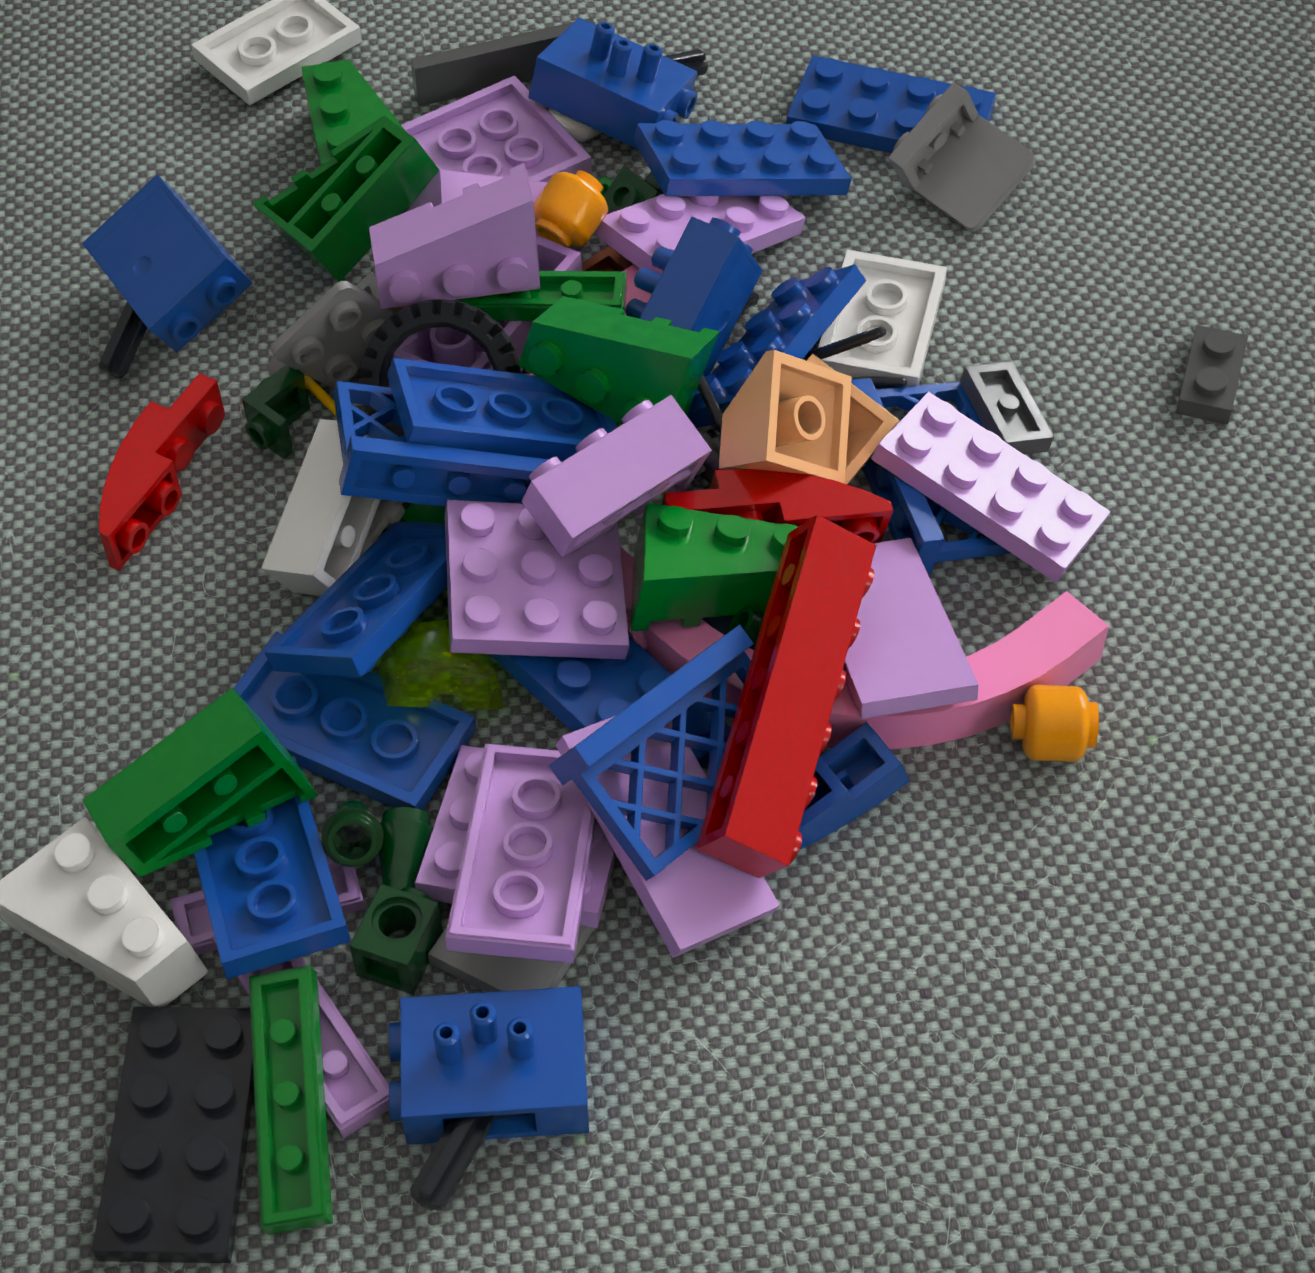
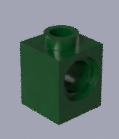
M380 884L350 944L356 976L414 995L429 964L428 953L443 933L439 903L415 888L405 887L399 890ZM398 930L412 931L403 938L388 937L391 933Z

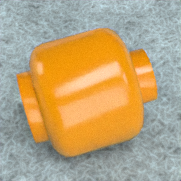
M578 170L576 174L569 172L555 173L534 202L535 228L538 235L568 248L569 246H585L608 213L607 202L601 194L603 190L602 184L594 176L582 170Z
M1033 685L1025 693L1023 704H1012L1011 739L1022 740V749L1028 759L1033 761L1077 762L1084 757L1087 748H1096L1099 730L1097 702H1089L1086 692L1081 687Z

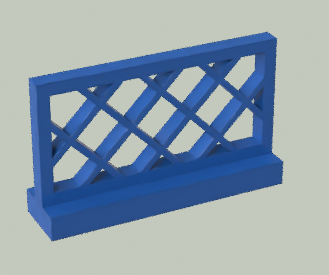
M871 378L852 379L851 381L853 385L883 408L897 406L907 412L930 392L943 401H954L960 413L984 428L960 382L876 390ZM872 456L862 467L873 494L891 501L893 513L888 523V528L893 540L911 538L928 575H931L935 563L1011 553L871 459ZM944 521L969 534L970 537L968 540L946 542L939 527Z
M342 381L336 382L333 395L343 461L339 478L341 495L446 507L447 500L523 504L522 499L531 483L529 475L538 466L549 460L407 442L405 435L399 437L383 426L392 421L403 428L391 388ZM351 403L369 405L378 412L368 416Z
M740 624L548 765L562 785L573 780L646 881L657 875L699 840L704 819L681 815L682 789L685 787L707 792V812L727 744L724 742L725 716L734 718L738 706L726 703L727 678L736 673L744 684L751 662L744 651L754 643ZM712 690V699L703 697ZM687 708L711 712L710 739L686 733ZM672 720V730L663 728ZM651 738L671 743L669 770L644 765L646 739ZM685 747L709 752L708 779L683 774ZM631 752V761L621 759ZM605 770L630 775L628 803L611 799L596 777ZM643 778L669 784L667 811L642 806ZM641 819L666 825L665 850L657 857L652 855L640 838ZM680 828L689 830L680 837Z

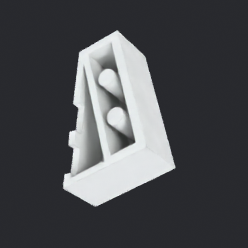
M319 420L261 567L263 571L293 593L321 596L378 539L388 523L399 522L406 512L401 505L403 502L341 495L339 478L343 461L337 420Z
M86 817L82 818L0 880V917L9 927L21 934L26 933L66 960L70 958L92 971L99 979L148 1007L167 1006L209 973L187 939L118 855L108 847L104 838Z

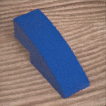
M867 722L822 756L819 755L813 776L817 779L816 792L810 804L804 809L798 831L802 834L800 850L852 822L910 782L902 763Z

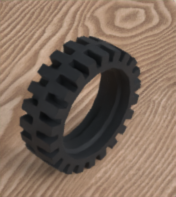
M434 299L421 301L397 311L377 329L362 356L359 384L389 387L387 375L395 351L409 336L426 328L449 327L468 334L485 350L494 371L521 374V367L518 366L519 359L512 340L505 333L502 326L487 313L464 302ZM363 405L364 411L369 416L378 412L369 405ZM392 421L383 425L399 437L405 435L403 428Z

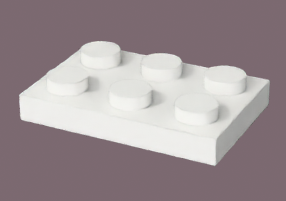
M271 0L191 44L195 61L248 105H252L303 76L301 67L327 62L362 42L360 27L326 0Z
M847 250L842 268L856 264L867 281L823 333L818 348L878 327H884L886 335L870 343L822 359V361L835 371L852 377H903L907 380L905 387L919 386L945 285L947 267Z

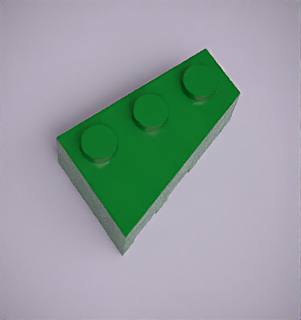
M350 60L322 62L316 65L301 67L320 166L334 158L331 150L382 116L387 117L405 131Z
M382 116L331 150L334 158L310 174L303 169L292 176L291 179L294 184L271 200L264 195L252 203L283 238L338 282L342 281L372 248L369 227L404 213L439 171V168L418 141L385 116Z
M562 296L532 322L518 366L549 382L551 385L596 411L612 418L621 425L624 424L621 420L625 414L638 404L650 400L654 406L670 395L673 396L687 416L720 331L703 328L700 332L672 326V320L655 317L652 321L626 316L624 309Z
M646 503L633 556L631 631L648 630L650 622L679 619L682 627L700 626L701 620L704 617L731 615V618H733L744 607H750L764 615L788 533L798 526L746 519L736 515H721L684 509L679 506Z
M232 687L82 801L108 847L139 877H142L212 845L210 836L232 825L245 821L249 828L266 820L263 811L288 801L295 796L303 803L319 795L289 751Z

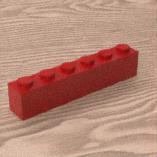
M819 515L814 516L788 533L696 846V850L757 878L788 867L800 850L802 834L798 832L804 809L810 804L816 792L817 779L813 776L819 754L825 749L831 737L832 726L828 721L833 703L845 685L846 672L843 670L848 649L856 640L860 630V620L857 619L861 600L868 592L874 578V570L870 567L876 545Z

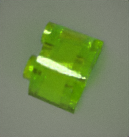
M448 620L413 622L409 626L408 632L396 640L383 654L379 668L387 706L428 707L434 697L450 693L461 699L463 708L503 709L502 689L494 659L489 654L450 653Z

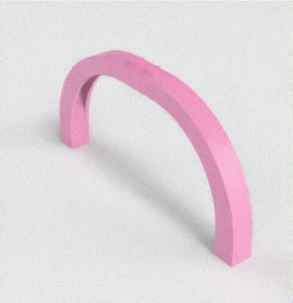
M634 264L623 271L627 274L625 309L630 300L636 298L648 303L652 295L635 287L634 277L640 268ZM620 546L628 635L672 674L723 637L724 634L712 628L704 620H701L700 626L682 627L680 619L650 622L648 630L631 631L633 557ZM1064 592L1040 612L996 643L966 656L979 684L978 700L861 719L848 684L845 681L843 690L834 701L828 723L832 726V733L827 746L834 747L865 722L872 727L889 749L939 744L969 737L1003 725L1010 721L1012 704H1023L1025 693L1033 685L1068 686L1101 660L1109 625L1069 592ZM748 648L744 652L751 660L754 650ZM736 673L728 677L726 682V703L738 705L744 686ZM712 690L703 697L712 699Z

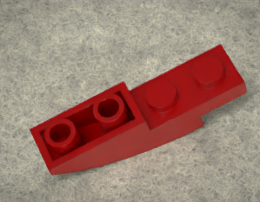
M199 373L169 408L150 401L121 442L103 487L99 510V534L111 568L119 571L133 554L140 552L145 546L150 533L165 516L173 513L178 506L182 492L177 472L184 470L189 465L194 452L209 435L214 434L220 428L225 417L217 380Z
M760 469L715 470L710 489L664 493L662 501L664 506H679L684 509L721 515H736L746 519L777 524H792L798 527L814 516L819 515L871 543L882 542L893 513L891 501L854 486L808 474Z

